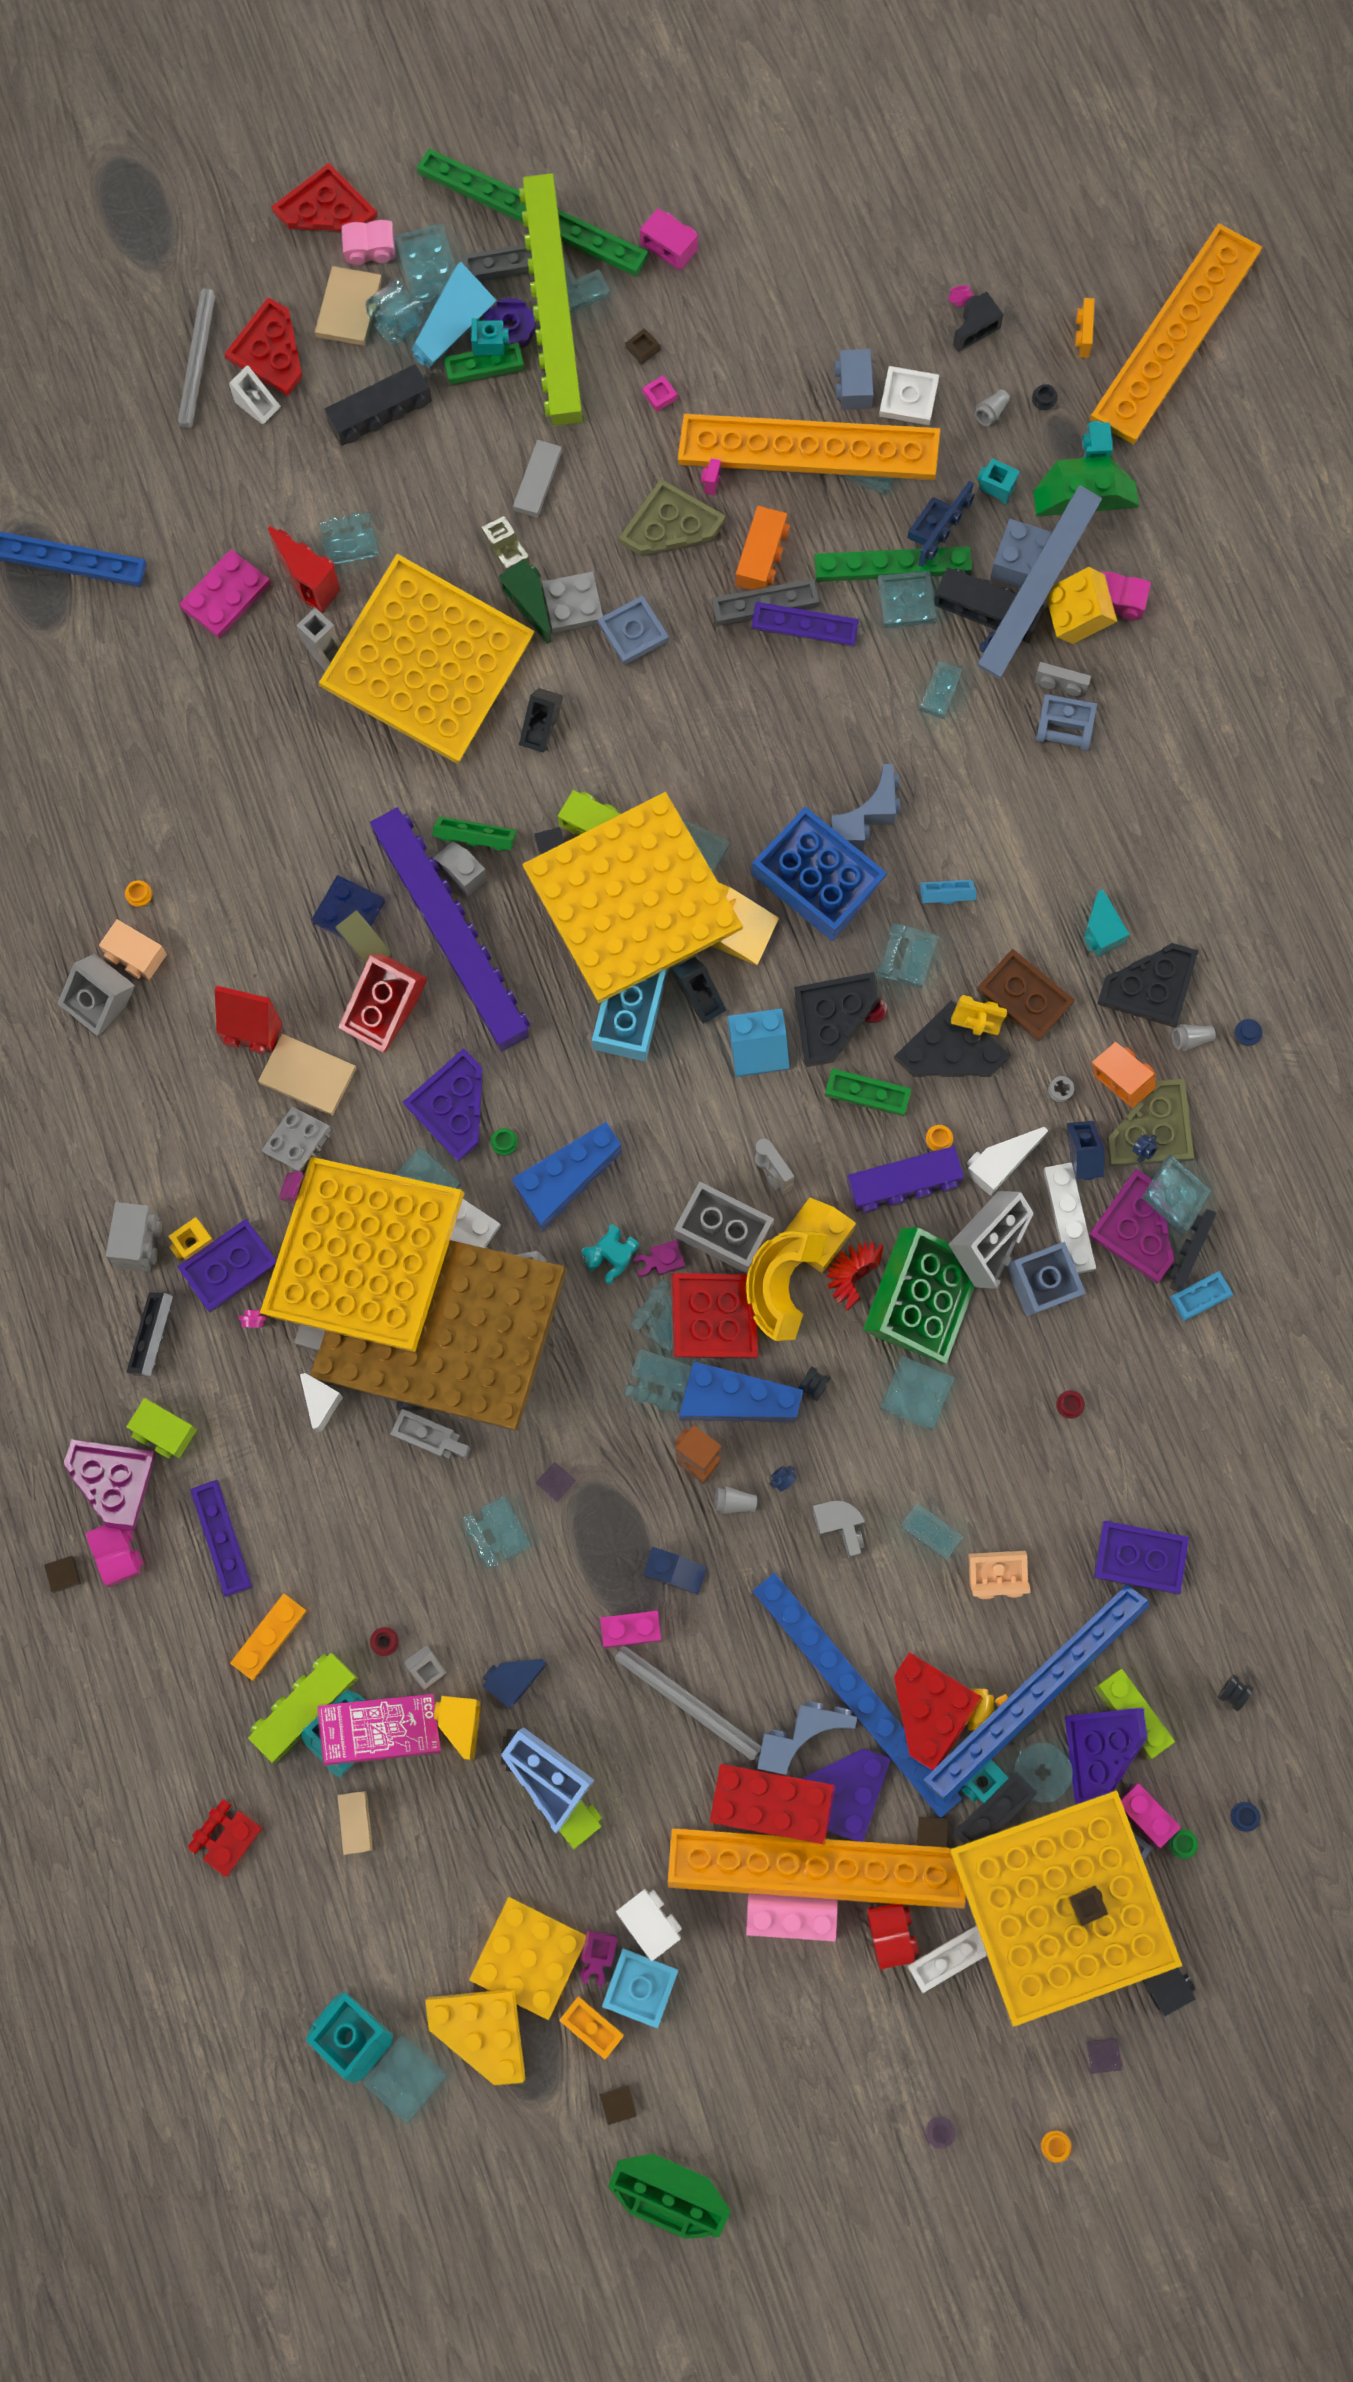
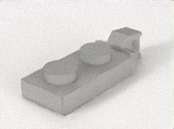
M404 1409L401 1410L390 1434L395 1438L442 1458L450 1459L453 1453L466 1459L470 1451L469 1446L458 1442L460 1436L454 1433L453 1430Z

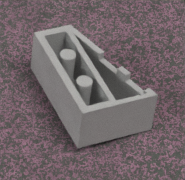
M998 1191L948 1244L975 1287L997 1289L1001 1282L998 1278L1004 1266H1009L1012 1259L1010 1253L1015 1243H1020L1034 1214L1021 1192Z

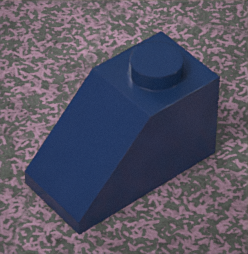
M1095 1122L1067 1123L1070 1159L1076 1179L1092 1180L1104 1177L1105 1148Z
M652 1547L643 1575L645 1578L698 1595L707 1567L680 1555Z
M543 1659L500 1663L498 1667L493 1665L483 1676V1679L486 1681L483 1687L505 1706L512 1709L547 1666V1663Z

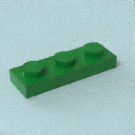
M519 343L504 345V355H474L473 352L444 357L449 385L524 370Z
M439 816L433 826L432 836L439 837L447 842L456 840L466 842L470 846L485 845L498 851L512 849L516 841L517 830Z
M832 1068L825 1097L904 1117L911 1088Z

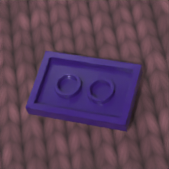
M245 1219L177 1266V1268L209 1313H211L275 1268L276 1260L247 1219Z
M1103 1521L1094 1578L1179 1595L1181 1594L1189 1537Z

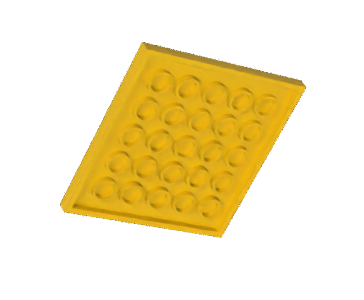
M396 554L319 681V687L459 764L532 640L535 631L401 555Z
M666 792L522 864L526 875L598 1004L743 930L741 921Z
M310 1157L260 1314L415 1352L464 1192L461 1189Z
M1117 1790L949 1850L1013 2027L1182 1966ZM1096 1885L1109 1914L1080 1926L1067 1897Z

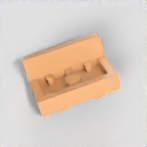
M1026 1551L968 1554L969 1586L973 1596H977L980 1599H991L994 1595H1006L1016 1598L1030 1593Z

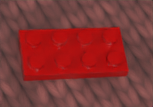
M720 1764L709 1823L825 1845L835 1785Z

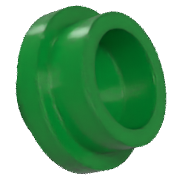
M502 1128L493 1133L490 1140L491 1147L496 1154L507 1156L517 1149L518 1138L512 1130Z
M1179 1829L1168 1840V1847L1175 1857L1188 1859L1196 1853L1198 1840L1190 1830Z

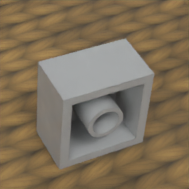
M115 1202L106 1257L117 1268L151 1272L152 1264H156L158 1250L155 1248L156 1237L159 1238L161 1236L162 1221H159L160 1218L149 1206Z

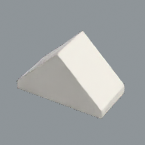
M246 366L229 383L235 403L261 424H264L281 407L249 366Z
M306 1373L300 1374L312 1428L316 1433L322 1432L343 1397L339 1392Z

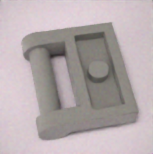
M760 1139L756 1143L757 1154L755 1155V1164L759 1168L766 1169L769 1174L767 1179L775 1191L779 1189L785 1195L793 1189L794 1175L773 1144L768 1139Z

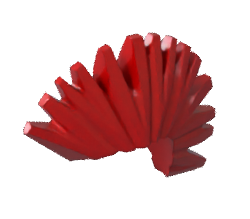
M867 1242L864 1243L863 1248L861 1243H858V1254L851 1246L848 1247L852 1259L840 1251L838 1254L841 1258L834 1257L838 1263L830 1262V1265L834 1268L828 1267L827 1270L831 1273H827V1278L834 1279L835 1281L827 1284L828 1288H838L832 1295L834 1299L838 1297L836 1301L838 1304L848 1298L845 1307L847 1311L861 1299L854 1287V1283L880 1265L884 1245L880 1244L875 1251V1243L873 1242L870 1243L869 1249Z

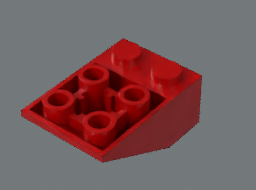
M269 526L267 529L275 553L301 600L316 608L319 612L324 613L341 590L334 563L326 556L322 555L320 557L313 553V550L305 543L300 542L299 544L295 542L284 530H276Z

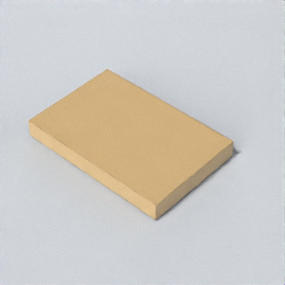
M332 266L315 329L316 337L365 346L382 283V276L380 274Z
M282 1034L258 1082L265 1087L333 1116L357 1068L353 1064Z

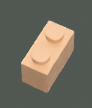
M118 919L99 944L104 953L103 957L108 962L116 966L118 963L127 967L125 970L137 979L142 976L150 980L167 955L160 944Z

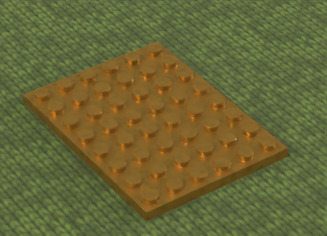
M450 1240L415 1352L325 1331L310 1376L321 1382L518 1431L567 1269L564 1266Z

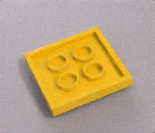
M508 1897L469 1980L490 1991L514 1989L517 2005L549 2020L581 1953L586 1935Z

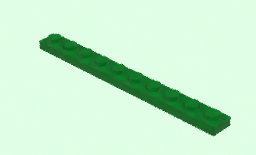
M430 148L427 150L417 166V173L523 223L522 211H527L526 204H521L519 190ZM558 209L561 241L637 277L648 259V251Z

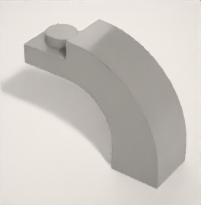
M314 608L296 627L308 651L326 671L342 643L336 635L334 625Z

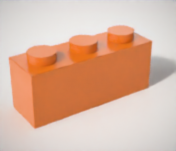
M757 505L736 571L735 586L756 590L773 585L776 570L773 569L775 562L780 563L783 553V547L780 545L782 539L787 540L791 526L787 524V513Z

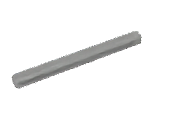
M202 289L200 291L178 417L179 426L182 428H191L193 426L215 299L214 291L211 289Z
M627 1646L621 1647L617 1652L615 1659L750 1760L756 1758L761 1751V1745Z

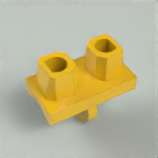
M962 995L952 1015L951 1024L973 1029V1034L979 1036L982 1032L998 1035L1001 1024L1006 1018L1007 1009L1000 1008L998 1003L990 1001L980 1003L974 1001L970 996Z

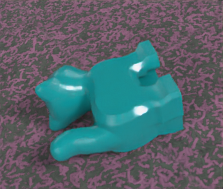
M613 1224L609 1225L608 1232L595 1246L584 1247L581 1251L583 1264L589 1269V1273L598 1268L603 1259H606L613 1266V1269L605 1276V1282L609 1285L630 1264L632 1255L640 1246L639 1242L630 1236L626 1243H619L618 1240L622 1236L620 1234L621 1230Z

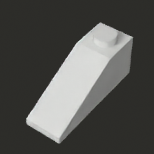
M1042 1127L988 1147L982 1154L977 1151L967 1162V1165L970 1167L966 1175L991 1196L1045 1138L1048 1130Z

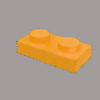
M1084 298L1082 308H1077L1076 324H1080V331H1076L1075 347H1079V357L1089 358L1092 347L1095 298Z
M580 1996L575 1999L559 2020L604 2060L624 2036L621 2031Z

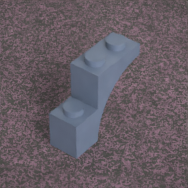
M882 765L880 784L873 796L864 805L846 814L831 817L830 827L858 850H863L865 840L870 838L869 825L894 824L896 814H900V798H895V789H899V774L894 773V765Z
M806 1701L805 1706L799 1705L792 1739L787 1738L788 1733L772 1729L770 1735H763L757 1769L786 1775L791 1759L805 1741L818 1733L830 1729L854 1730L857 1717L851 1716L852 1710L835 1707L834 1712L822 1710L823 1704Z

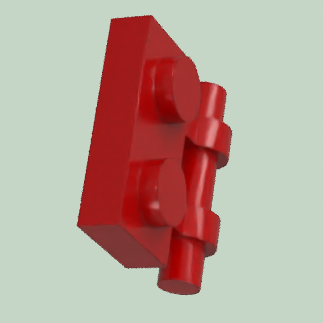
M222 1799L217 1807L213 1806L208 1813L209 1818L201 1829L197 1828L193 1833V1839L187 1848L196 1854L202 1845L207 1847L209 1851L202 1860L224 1877H228L263 1827L242 1811H238L233 1819L228 1817L226 1813L232 1804ZM220 1823L226 1828L215 1841L210 1835Z

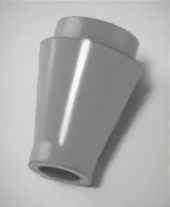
M1000 389L989 398L977 404L974 412L976 420L983 426L995 424L1004 407L1010 401L1009 394Z
M1180 1024L1178 1028H1174L1172 1031L1173 1044L1177 1050L1187 1051L1207 1042H1213L1215 1040L1214 1027L1212 1025Z
M727 1486L716 1489L714 1498L715 1511H721V1514L755 1512L757 1495L748 1494Z

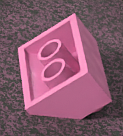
M748 1893L746 1935L836 1941L837 1900Z

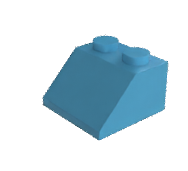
M782 1008L728 1016V1032L735 1077L790 1069Z

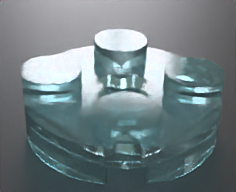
M1049 1743L1029 1745L1019 1752L1013 1765V1774L1017 1771L1037 1792V1795L1032 1799L1035 1802L1046 1803L1057 1800L1066 1792L1072 1782L1073 1771L1070 1760L1060 1749ZM1039 1764H1044L1045 1769L1051 1772L1050 1776L1045 1777V1781H1040V1777L1035 1776V1770L1039 1769Z

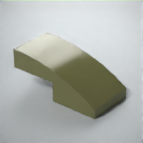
M504 516L481 527L488 543L505 571L523 558L528 564L531 563L528 554L517 540L515 531Z
M357 910L336 926V930L353 948L354 953L365 965L370 955L383 953L388 957L392 956L382 940Z

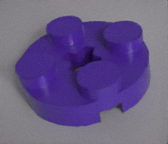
M505 298L497 301L496 306L487 310L484 321H503V324H507L508 320H513V323L516 324L515 326L507 327L503 325L504 328L509 330V344L519 343V347L528 346L536 329L532 309L530 310L525 306V302L516 298Z

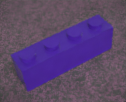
M955 1146L849 1174L847 1185L855 1211L863 1210V1213L867 1214L879 1210V1206L888 1203L890 1206H897L905 1203L906 1199L916 1196L917 1199H923L931 1196L932 1191L943 1189V1192L955 1190L959 1188L958 1184L962 1183L964 1175Z

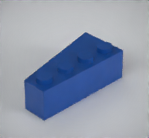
M605 1122L512 1178L516 1191L542 1232L557 1215H560L567 1208V1205L577 1195H580L586 1189V1186L595 1177H598L622 1153L621 1144L608 1123Z
M693 1362L679 1414V1421L795 1422L803 1390Z

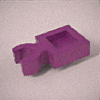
M677 1240L651 1247L652 1256L637 1255L633 1258L634 1264L644 1262L647 1265L644 1270L637 1272L638 1277L648 1276L653 1269H657L658 1276L685 1268Z
M587 1930L581 1960L588 1963L580 1975L583 1984H587L588 1977L593 1973L597 1974L596 1984L600 1987L604 1984L605 1975L602 1968L603 1966H612L618 1939L615 1934Z

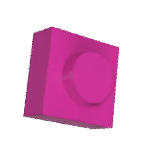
M664 375L642 388V394L656 412L678 400V394Z
M711 458L709 466L703 468L701 483H705V494L715 496L721 473V460Z

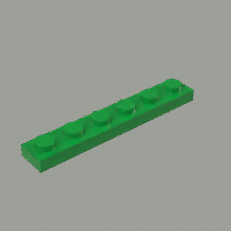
M970 546L938 548L935 558L932 561L928 560L924 567L918 565L921 549L814 554L816 582L936 577L943 576L947 567L961 569L967 575H971Z

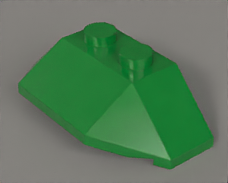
M1109 456L1057 460L1033 491L1036 517L1062 515L1079 485L1102 498L1095 512L1139 507L1136 482Z
M654 2153L618 2160L607 2186L611 2192H614L628 2214L684 2239L712 2236V2238L720 2237L731 2212L709 2178Z

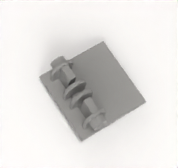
M291 1107L261 1151L291 1167V1170L294 1172H306L310 1160L309 1157L316 1158L313 1151L320 1152L321 1149L318 1146L322 1147L327 1138L330 1137V1126Z

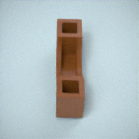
M693 1425L690 1430L685 1428L675 1440L677 1465L704 1484L721 1462L718 1454L722 1446Z

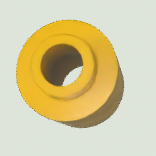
M971 1689L979 1694L983 1700L968 1722L969 1731H975L994 1712V1695H988V1689Z

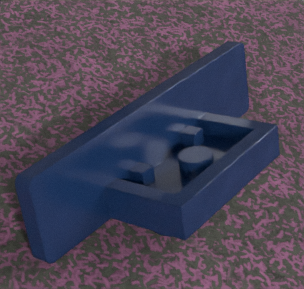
M968 481L952 506L932 497L908 531V539L923 545L920 552L919 566L924 567L928 560L932 561L935 558L939 544L946 542L952 525L957 526L964 508L968 509L971 506L975 496L972 493L973 482Z

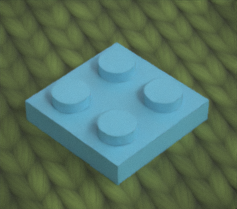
M623 1948L602 2007L658 2028L679 1969L655 1960L651 1962L648 1957Z

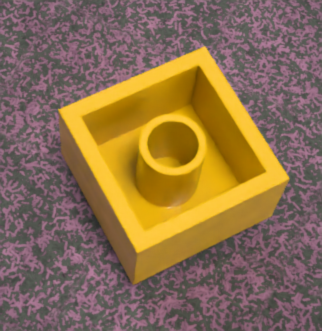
M1087 567L1053 585L1046 597L1057 638L1071 644L1117 622L1105 575L1091 567Z

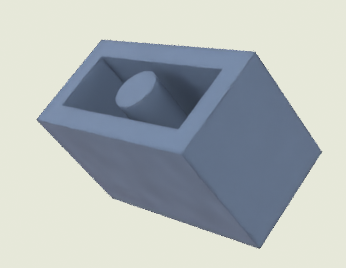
M871 349L840 350L839 361H834V375L839 377L840 384H836V400H841V410L872 409Z

